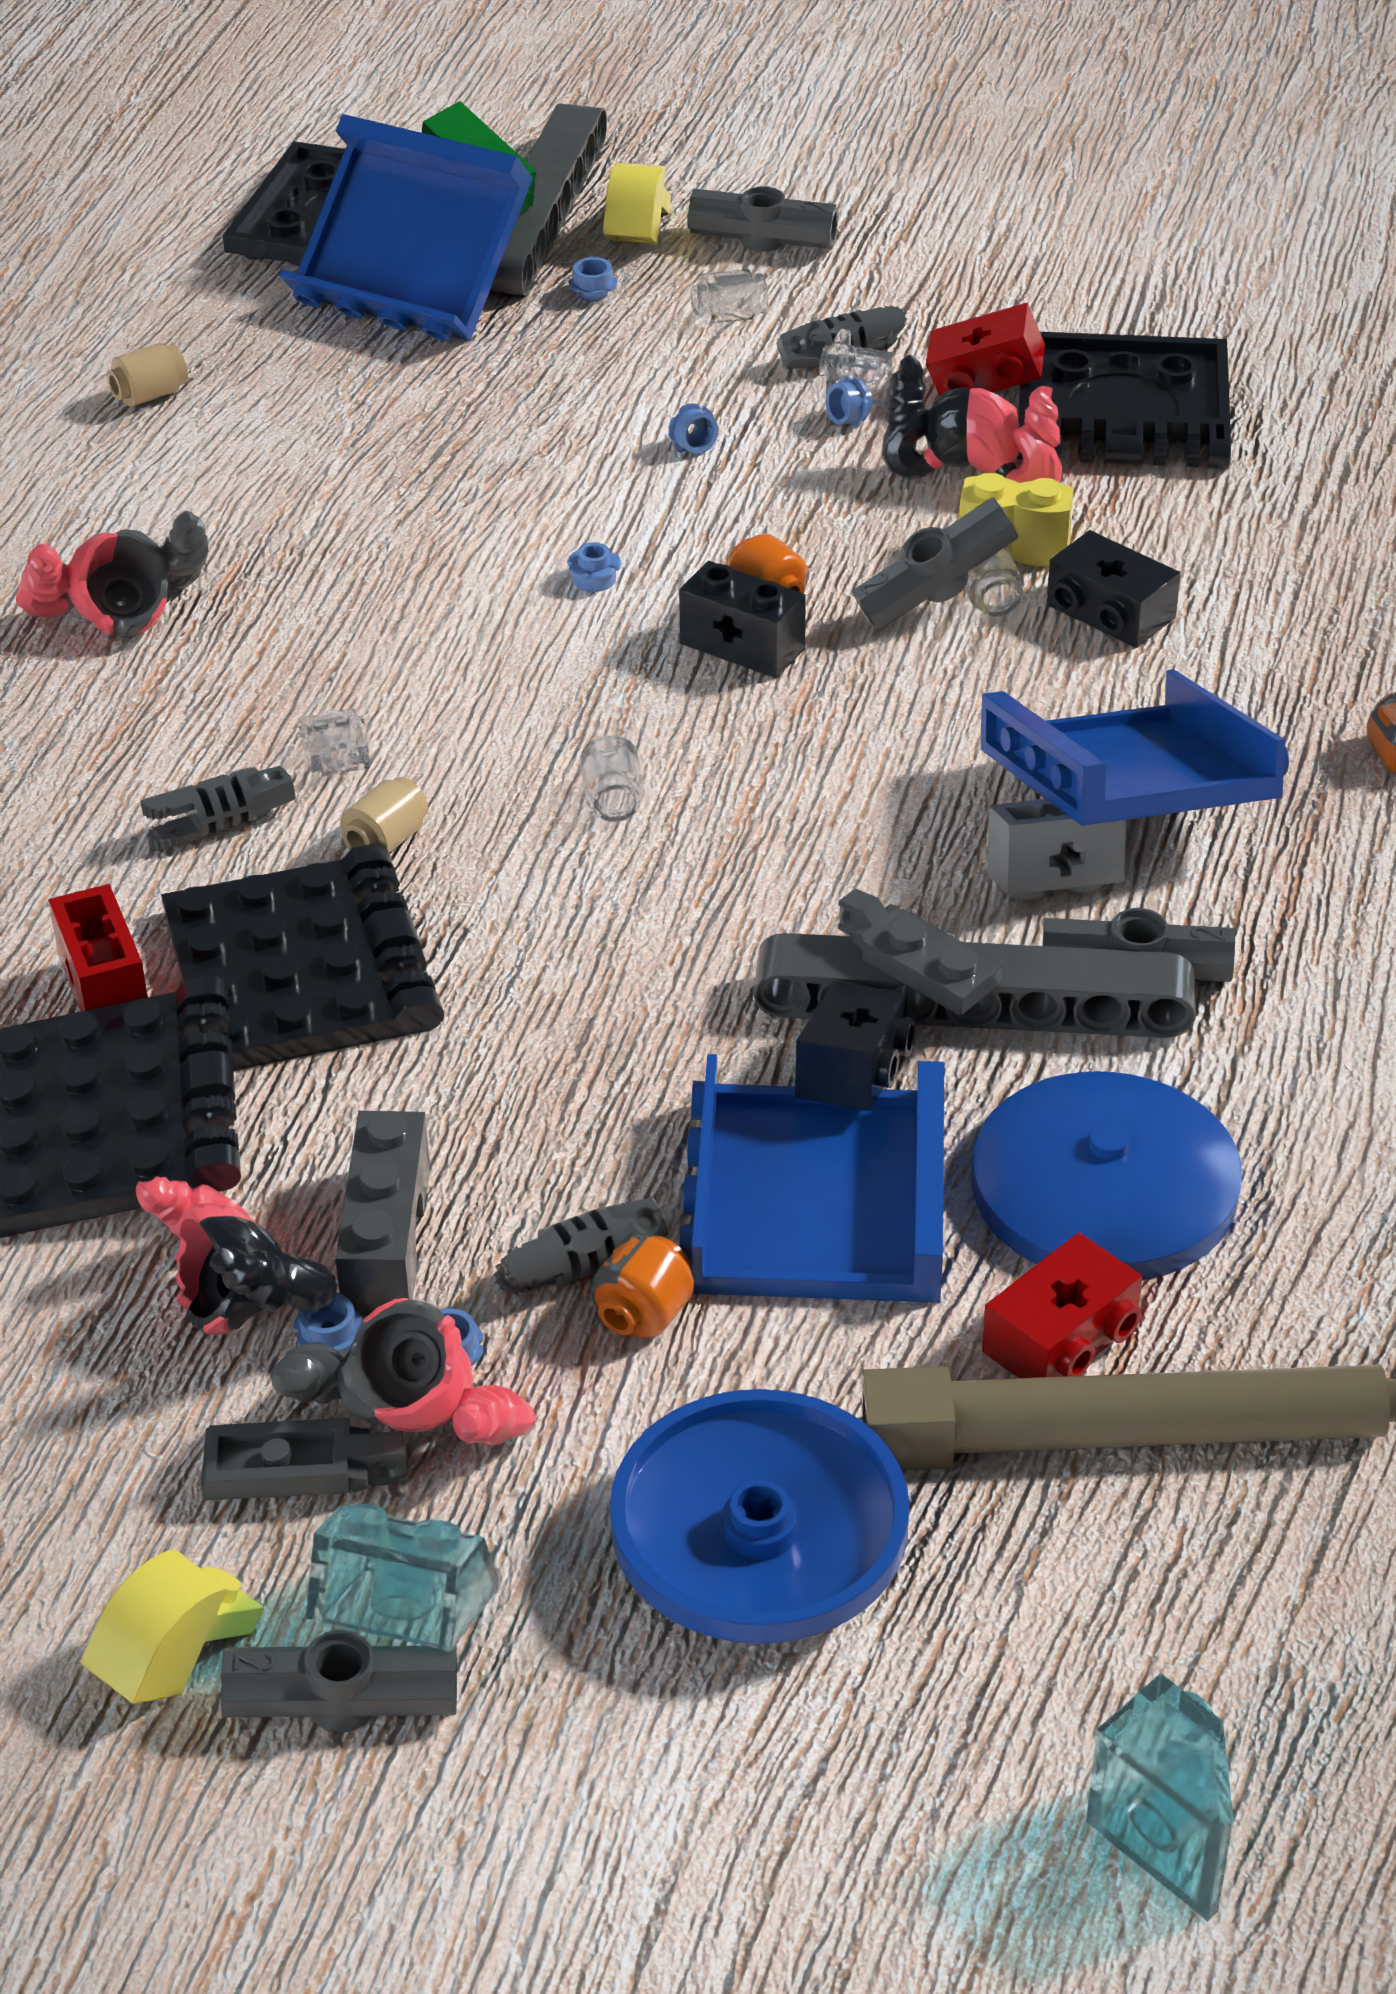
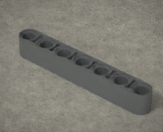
M558 103L555 106L526 160L537 171L533 206L517 218L490 288L491 292L525 296L529 293L603 148L607 130V114L604 108Z
M781 933L766 938L760 945L753 994L755 1003L762 1011L771 1016L781 1018L810 1019L832 982L840 981L908 993L907 1018L915 1019L916 1025L1168 1038L1186 1033L1193 1026L1196 1019L1194 968L1188 959L1168 952L963 942L1003 965V980L963 1015L959 1016L862 960V949L852 941L853 937Z

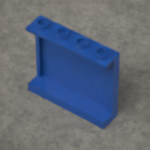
M342 114L335 132L347 145L298 272L294 273L281 269L279 277L294 291L292 296L308 306L320 307L323 302L334 305L338 311L353 318L362 319L364 314L378 317L382 323L395 329L406 330L408 325L422 328L425 334L440 341L449 342L451 337L470 341L533 177L515 155Z
M1174 669L1166 670L1165 705L1046 721L1004 691L982 694L981 750L1081 826L1282 798L1283 776L1287 773L1289 767V755L1285 746V739Z
M707 1054L705 1081L693 1080L691 1118L692 1120H702L701 1127H689L687 1164L688 1167H698V1175H685L683 1214L685 1216H694V1224H681L679 1247L687 1255L690 1266H692L694 1279L693 1294L940 1303L943 1263L945 1062L918 1061L917 1090L883 1089L873 1108L869 1111L795 1098V1086L717 1084V1054Z

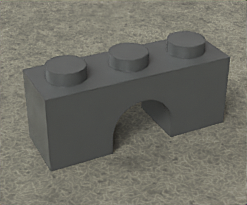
M358 1111L335 1261L339 1293L351 1300L354 1310L361 1316H368L377 1307L394 1299L407 1298L413 1300L417 1274L416 1216H424L430 1175L425 1112Z

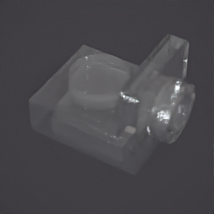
M840 329L832 345H825L821 354L819 372L821 376L826 377V394L833 383L840 382L845 377L858 378L869 389L872 396V405L886 407L885 400L891 396L892 352L851 346V330Z
M355 708L340 711L328 710L317 715L298 718L300 738L313 778L370 768L367 728L364 718L357 716Z

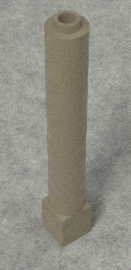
M1382 1365L951 1381L949 1366L863 1369L861 1419L889 1447L897 1459L901 1470L952 1469L955 1453L1385 1437L1388 1433L1389 1422H1396V1379H1387Z

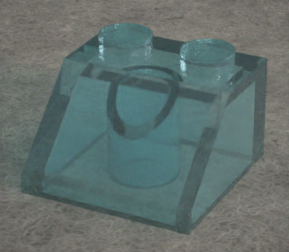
M371 1504L340 1505L313 1535L305 1618L451 1652L498 1591L499 1576L485 1538L460 1532L459 1527L453 1523L443 1520L414 1522L388 1516L383 1508Z
M1160 1673L1096 1729L1086 1823L1206 1921H1209L1219 1910L1233 1825L1223 1720L1214 1714L1209 1704L1199 1695L1182 1690Z

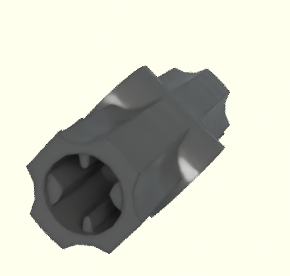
M768 186L753 187L746 190L743 194L694 188L690 196L687 226L690 232L694 234L742 239L745 247L755 251H771L781 247L783 244L833 249L836 241L839 209H837L836 204L785 199L782 191Z
M991 497L943 530L938 527H928L915 532L902 546V558L852 590V594L871 624L879 632L927 599L933 602H942L957 596L968 583V572L1017 540L1019 535L1002 507L994 497Z
M1130 908L1119 912L1113 918V921L1044 918L1042 946L1168 952L1181 955L1189 960L1194 968L1195 980L1231 982L1234 972L1236 942L1235 928L1170 925L1155 911L1144 908Z
M340 1629L323 1633L316 1637L308 1647L225 1648V1652L222 1655V1717H311L319 1727L327 1731L343 1733L354 1731L365 1725L372 1716L456 1715L457 1645L371 1646L365 1637L356 1632Z

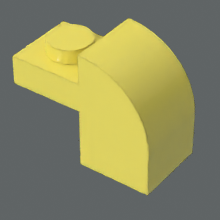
M629 163L614 164L608 182L603 235L610 241L658 245L661 213H669L671 194L664 187L665 166Z
M169 1550L151 1558L138 1567L115 1591L97 1621L80 1663L132 1704L182 1695L206 1641L253 1634L264 1607L241 1591V1583L230 1573L214 1567L200 1568L177 1550Z

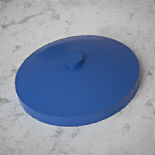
M1093 1071L1063 1074L1041 1080L1017 1091L999 1104L985 1120L975 1141L972 1162V1189L978 1210L993 1233L1004 1244L1035 1264L1041 1262L1071 1237L1080 1232L1140 1273L1142 1280L1167 1275L1198 1261L1219 1244L1229 1231L1238 1209L1242 1167L1238 1150L1227 1129L1213 1113L1194 1098L1178 1089L1149 1078L1125 1073Z
M749 1389L723 1392L695 1400L671 1411L645 1430L632 1444L616 1472L612 1485L610 1499L611 1536L619 1565L628 1581L646 1602L670 1620L697 1633L733 1642L762 1644L794 1641L818 1635L849 1621L870 1606L887 1588L899 1569L907 1545L909 1525L908 1489L904 1474L889 1447L870 1427L849 1412L815 1397L782 1390Z

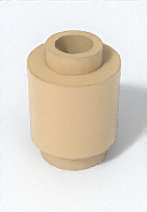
M156 343L114 357L111 362V370L107 372V381L113 396L117 400H123L127 406L134 407L177 392L179 385L187 383L188 370L184 357L176 345L164 346L162 343Z
M398 777L394 780L382 781L341 815L342 837L346 846L351 850L354 847L379 844L387 848L390 853L422 826L423 817L428 812L427 799L422 790L407 778Z

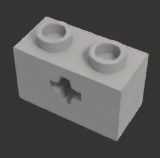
M1046 799L989 805L988 875L1007 895L1018 899H1036L1044 896L1045 891L1068 888L1075 892L1090 893L1101 890L1103 884L1124 882L1126 820L1081 826Z

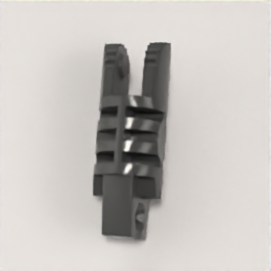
M891 305L889 307L885 306V308L878 307L866 311L856 310L849 314H840L837 317L831 316L824 320H815L781 334L776 343L778 352L786 369L826 366L833 362L838 363L846 359H855L858 356H867L873 351L893 346L898 339V334L905 326L907 320L905 317L906 313L903 312V308L900 309L898 306L894 307Z
M282 766L260 771L256 767H249L233 771L230 775L223 774L201 781L195 786L191 784L145 798L140 803L143 816H146L147 819L160 820L161 818L166 819L168 816L173 817L186 813L185 817L165 822L164 825L159 824V826L149 830L147 836L150 850L160 851L205 837L209 833H218L237 827L242 822L250 823L265 817L267 815L266 811L295 800L296 795L293 779Z
M652 1197L600 1207L542 1228L538 1231L537 1239L523 1243L521 1248L515 1246L514 1250H509L507 1252L508 1255L500 1260L501 1263L497 1264L495 1267L497 1271L493 1274L496 1277L495 1284L497 1283L500 1286L499 1290L504 1289L506 1294L512 1292L515 1295L517 1292L523 1293L525 1289L530 1291L552 1282L558 1287H563L593 1276L624 1239L635 1235L662 1236L664 1238L668 1235L660 1208Z

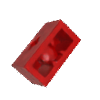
M1027 302L931 330L926 367L939 397L944 392L956 388H982L989 392H996L1041 379L1045 343Z
M110 883L48 899L58 956L80 1011L148 998L142 960Z
M1078 1232L985 1304L982 1352L1017 1378L1081 1376L1095 1356L1111 1343H1121L1126 1340L1137 1327L1142 1313L1139 1308L1142 1275Z

